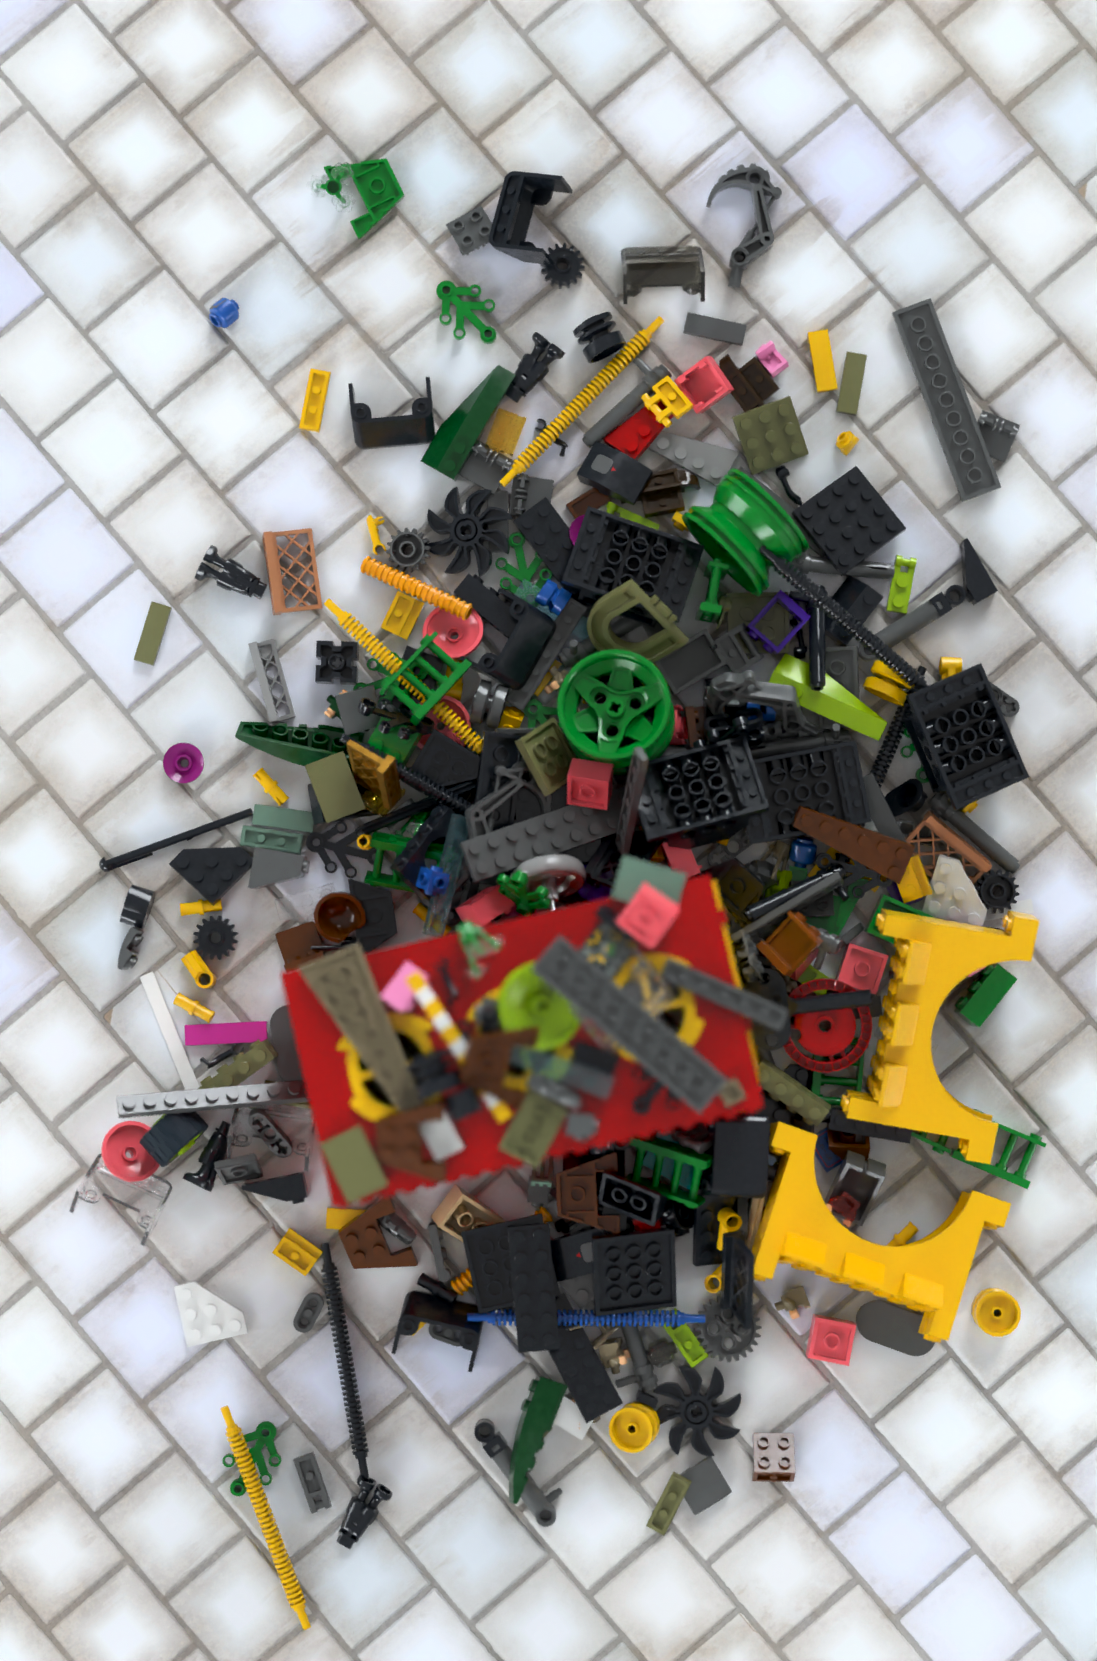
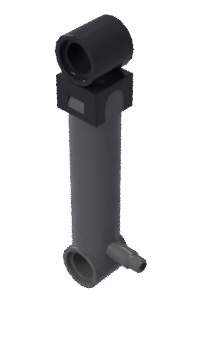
M952 585L944 594L940 592L875 635L880 638V641L887 644L888 648H892L951 611L952 607L959 606L965 600L966 592L962 586ZM951 591L958 593V601H953L950 598ZM859 645L858 655L862 660L871 661L876 658L875 655H867L864 652L863 645Z
M481 1419L475 1425L474 1435L479 1442L483 1443V1449L494 1460L509 1481L512 1450L500 1431L495 1434L494 1423L489 1419ZM482 1426H487L491 1431L488 1435H482L479 1429ZM527 1472L525 1476H528V1481L521 1494V1499L535 1516L537 1523L543 1527H549L556 1520V1509L551 1502L557 1499L563 1491L561 1488H558L545 1496ZM543 1510H548L552 1515L550 1518L544 1519L540 1516V1513Z

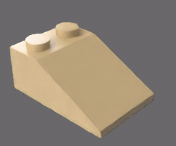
M456 1184L431 1216L439 1228L463 1242L462 1231L506 1221Z

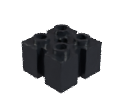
M317 641L316 658L321 660V665H316L315 682L317 684H333L334 679H340L341 685H357L358 668L353 666V662L359 661L358 642L341 641V646H335L333 641ZM336 658H340L342 665H339L338 668L332 665V662H336Z

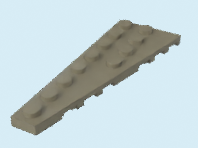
M358 943L298 967L299 972L374 1074L399 1111H407L423 1104L417 1098L414 1090V1080L410 1079V1070H407L405 1067L407 1065L360 944Z

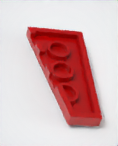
M662 401L657 403L662 411L667 408ZM643 407L604 437L603 441L610 447L638 460L665 426L656 420V415L651 410ZM671 414L668 418L671 420L674 415Z

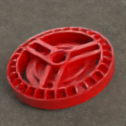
M818 978L802 983L788 996L791 998L804 997L808 993L817 990H833L839 993L857 990L840 980ZM869 1007L857 1008L861 1020L860 1034L853 1048L846 1054L844 1050L852 1042L856 1031V1020L851 1008L793 1015L795 1019L794 1024H791V1029L800 1030L801 1037L798 1041L801 1046L812 1054L829 1056L830 1060H816L804 1055L794 1045L791 1037H789L783 1047L792 1060L808 1070L829 1073L847 1068L863 1055L871 1039L872 1017ZM822 1020H828L831 1024L830 1028L826 1031L819 1028ZM841 1053L842 1057L834 1059L833 1055Z

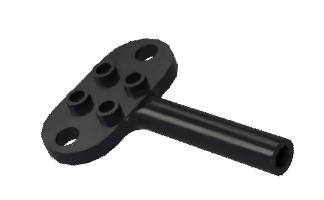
M764 968V972L770 976L769 983L761 984L758 977L753 982H747V980L745 982V992L789 1010L780 1031L750 1018L753 1041L763 1050L773 1051L780 1049L787 1043L791 1036L790 1019L793 1015L872 1006L870 989L791 998L787 994L784 978L777 971L769 968ZM773 1034L777 1037V1044L775 1046H769L766 1043L768 1035Z

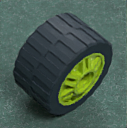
M197 1112L164 1114L141 1138L140 1144L161 1167H165L179 1155L182 1156L196 1143L195 1141L207 1130L208 1124Z

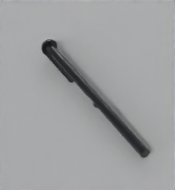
M252 809L243 810L108 860L103 857L99 862V867L104 872H110V870L153 855L152 852L186 839L187 841L191 840L195 836L253 816Z

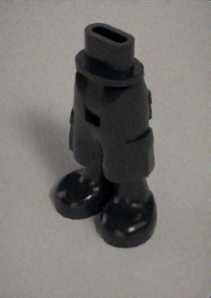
M537 332L532 335V340L535 343L532 353H525L519 362L518 368L514 373L516 376L505 394L516 403H518L522 396L526 397V394L538 382L543 380L549 372L548 365L551 362L561 359L565 355V352L553 343L550 344L546 338ZM545 350H547V353L541 360V362L537 361L538 358L542 355V353Z
M211 545L203 560L222 568L223 572H219L201 562L195 579L202 581L204 578H212L217 580V586L261 599L267 584L261 582L259 577L257 578V576L243 568L235 560L230 558L225 561L217 553V547Z
M222 1121L219 1129L215 1128L216 1131L210 1137L198 1159L202 1166L196 1173H185L183 1179L207 1191H212L217 1175L214 1162L225 1160V1156L230 1150L232 1139L230 1133L234 1127L233 1125Z
M361 1475L358 1477L359 1495L351 1498L341 1529H339L340 1535L337 1542L348 1549L352 1548L354 1542H358L367 1527L374 1522L379 1513L377 1508L382 1500L389 1501L393 1495L386 1486L378 1484L369 1504H366L365 1501L376 1484V1481L370 1477L362 1479Z

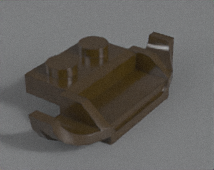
M729 354L719 361L720 369L735 389L731 394L744 412L765 405L764 401L780 390L757 357H753L740 369L732 361Z
M677 468L653 472L637 500L642 502L645 518L675 513L676 511H685L682 493L685 492V488L701 489L699 480L694 474L684 470H677Z

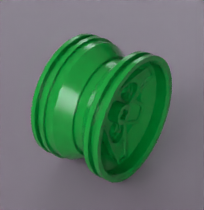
M731 468L728 471V475H724L721 478V482L716 487L713 504L710 507L692 506L689 509V513L686 512L682 516L685 526L695 540L705 546V552L712 559L725 560V564L730 565L727 574L741 587L755 596H760L763 590L770 586L769 569L772 567V563L760 553L759 549L762 545L777 557H785L790 562L798 559L802 552H806L809 549L808 542L803 533L786 511L759 484L735 468Z
M619 649L596 652L578 662L566 675L560 687L557 701L559 721L571 749L579 759L613 764V775H627L625 767L631 764L634 747H642L648 760L660 758L668 748L675 728L673 704L663 675L645 657L631 651ZM610 676L607 686L599 681ZM633 679L639 681L644 686L634 689ZM581 698H583L589 707L578 712ZM597 698H606L603 704L596 703ZM634 702L641 703L639 709H632L631 705ZM655 706V716L651 725L643 715ZM611 729L618 730V734L614 737L609 736L608 732ZM598 732V744L591 741L584 733ZM625 736L637 741L629 746L619 748Z

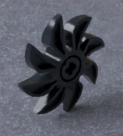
M458 487L453 488L448 493L444 506L445 511L454 518L452 523L444 521L428 509L427 519L430 527L440 535L450 534L448 539L427 543L426 546H430L432 549L429 552L437 556H450L456 547L459 546L455 557L445 570V573L456 574L464 571L471 564L470 552L474 549L479 577L483 576L489 570L492 563V553L483 546L485 540L494 543L506 554H509L510 545L506 535L498 529L486 530V527L496 522L512 520L513 517L500 507H488L478 517L483 504L492 493L491 490L481 489L473 492L466 499V513L463 514ZM466 529L472 531L470 535L465 533Z
M679 1365L678 1367L685 1377L691 1393L685 1394L681 1386L675 1382L662 1383L653 1390V1393L670 1397L681 1403L679 1406L664 1404L657 1409L656 1413L659 1417L660 1425L676 1417L682 1419L673 1425L669 1431V1444L677 1455L679 1454L686 1429L692 1428L691 1444L693 1448L704 1456H715L704 1437L702 1428H709L713 1437L720 1440L730 1439L737 1435L740 1429L721 1424L712 1418L714 1415L726 1418L732 1416L740 1406L741 1393L716 1405L712 1404V1400L722 1395L724 1391V1379L719 1369L714 1367L707 1392L702 1394L699 1392L702 1384L700 1374L692 1367ZM696 1406H699L700 1411L702 1412H698L697 1415H693V1410L691 1411V1409H695Z

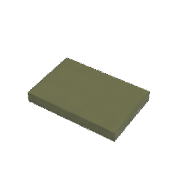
M343 751L305 765L327 823L365 809Z
M529 1088L522 1101L520 1111L516 1112L498 1148L538 1168L568 1109Z
M361 1125L355 1126L320 1144L348 1204L389 1185Z

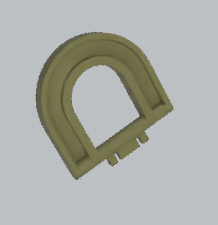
M632 579L598 599L593 605L587 620L589 638L599 652L612 649L631 651L645 657L651 663L682 647L689 641V638L673 623L677 620V616L675 614L671 615L672 611L662 601L657 602L659 600L657 595L650 598ZM641 603L665 629L642 642L633 643L620 639L612 631L610 621L634 605Z

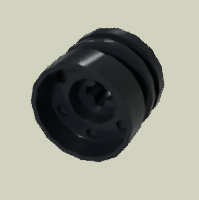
M610 312L592 316L573 330L574 336L579 338V345L589 343L583 349L588 363L603 360L626 345V341L620 331L610 332L616 326L615 321H610L613 317Z
M449 1049L430 1051L416 1057L409 1064L405 1065L407 1070L417 1067L418 1072L409 1075L410 1079L421 1078L422 1082L414 1086L419 1101L462 1084L457 1070L447 1072L445 1067L453 1063V1059L442 1061L441 1057L450 1054Z

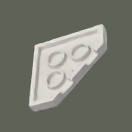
M939 854L930 884L933 893L927 895L922 912L944 920L982 927L987 908L982 903L977 890L964 871L963 865L958 859Z
M195 1281L174 1286L187 1347L248 1333L245 1315L242 1310L235 1308L226 1300L208 1291Z

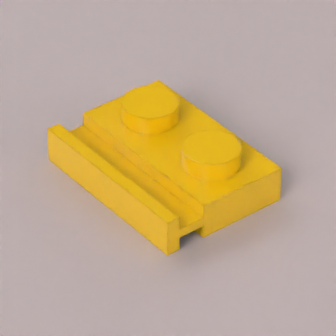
M397 591L380 628L408 640L425 603Z
M919 854L910 858L900 884H897L904 903L933 893Z
M289 1228L272 1253L306 1276L323 1251Z

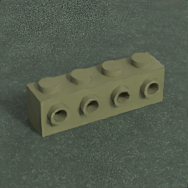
M258 1039L249 1046L251 1050L246 1054L242 1051L233 1058L235 1062L231 1065L224 1064L217 1069L218 1074L212 1078L209 1075L200 1082L202 1086L198 1089L238 1086L278 1057L279 1054L268 1039L262 1042Z
M763 1058L758 1065L759 1085L769 1092V1096L772 1099L785 1103V1107L794 1114L796 1112L799 1113L807 1124L811 1126L814 1124L818 1127L830 1111L831 1105L766 1058Z

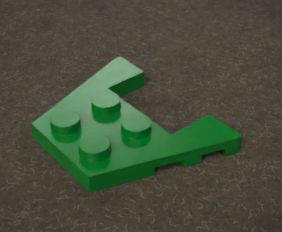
M387 158L362 161L356 164L347 163L340 166L324 167L329 180L336 179L345 170L346 174L340 182L352 177L368 210V213L350 221L358 240L405 197Z
M790 865L789 871L792 872L791 881L805 880L808 869ZM859 879L850 884L847 891L850 898L847 901H842L840 896L833 895L834 916L806 917L807 920L805 922L818 929L823 928L829 934L834 933L839 936L859 898L853 896L852 889L857 885L862 886L868 880ZM857 888L855 895L859 896L862 894V889Z

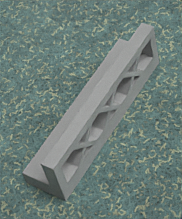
M274 639L260 643H249L270 722L273 724L296 717ZM271 644L273 652L270 658L267 659L261 656L259 648ZM270 663L278 669L274 679L266 673ZM275 682L281 685L284 690L280 698L274 696L271 691ZM284 695H285V697H286V701H287V702H285V701L282 700L283 697H284ZM274 698L278 700L276 705L274 702ZM282 702L288 706L290 714L279 717L277 708Z

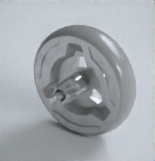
M552 854L539 856L523 862L513 870L510 876L511 878L517 870L527 873V893L536 892L538 886L547 888L549 890L547 897L551 899L550 907L552 911L556 910L555 902L572 895L583 886L586 880V871L579 859L570 855Z

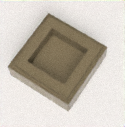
M736 1077L729 1080L718 1092L727 1108L746 1098Z

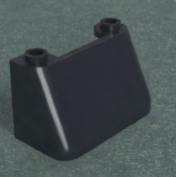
M738 1113V1117L725 1119L724 1116L716 1117V1122L705 1124L708 1131L714 1133L712 1174L706 1175L702 1180L703 1195L764 1198L767 1192L770 1120L768 1116Z

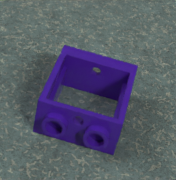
M780 589L747 626L749 630L747 633L755 641L759 639L764 644L762 647L769 654L774 653L777 655L811 616ZM776 602L799 621L778 646L772 643L755 627Z

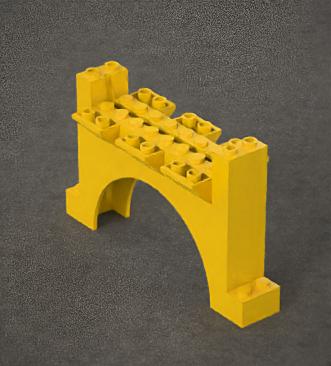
M882 909L881 914H877L875 925L878 926V930L881 931L882 935L895 937L894 947H896L895 955H892L890 959V967H892L894 972V978L889 980L887 995H884L882 1000L884 1013L879 1016L878 1020L882 1039H878L876 1053L872 1055L870 1061L872 1074L868 1075L866 1087H869L868 1091L870 1093L846 1089V1094H842L840 1107H842L846 1117L850 1119L959 1138L958 1148L965 1160L991 1164L998 1123L992 1122V1115L981 1113L962 1104L943 1087L932 1060V1029L944 999L966 976L982 967L997 962L1032 961L1039 920L1031 914L1008 910L1007 915H1004L1002 920L1003 931Z
M782 1122L770 1123L769 1153L782 1156L751 1249L755 1256L754 1280L765 1282L766 1279H772L777 1263L791 1264L792 1268L800 1271H815L816 1275L824 1278L828 1277L831 1282L848 1284L849 1288L857 1291H872L873 1295L887 1298V1301L891 1303L905 1304L906 1308L911 1310L924 1311L918 1333L924 1335L923 1339L931 1342L941 1343V1340L948 1341L982 1228L987 1230L1004 1228L1011 1203L974 1190L971 1193L961 1191L959 1199L947 1219L924 1238L913 1243L894 1247L871 1243L856 1236L842 1226L829 1211L822 1199L814 1170V1153L818 1135Z

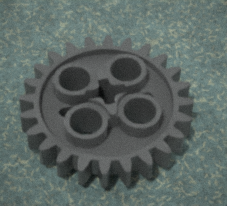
M719 1295L717 1296V1302L713 1299L709 1300L711 1306L703 1304L705 1312L698 1311V1314H705V1323H699L700 1326L694 1328V1330L700 1331L696 1338H702L703 1340L699 1346L706 1345L704 1353L712 1351L711 1358L719 1355V1361H723L724 1357H726L727 1362H731L733 1356L735 1361H739V1354L746 1358L745 1351L753 1352L751 1345H758L754 1338L761 1337L760 1334L756 1333V1330L762 1328L756 1325L760 1318H754L753 1315L757 1310H753L752 1329H747L744 1334L738 1331L740 1321L732 1312L730 1319H726L723 1316V1308L720 1306L721 1296ZM718 1315L725 1325L731 1324L730 1330L732 1332H725L726 1327L714 1316ZM711 1323H715L718 1326L716 1334H712L709 1331ZM734 1334L741 1338V1342L737 1340ZM727 1337L733 1341V1346L730 1349L724 1345V1340Z

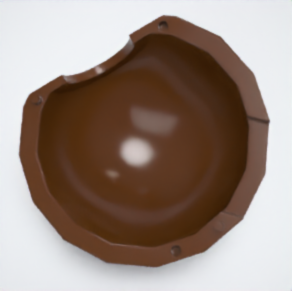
M342 891L332 892L321 898L316 904L314 925L319 934L324 938L340 943L354 930L365 925V909L360 900L352 894Z

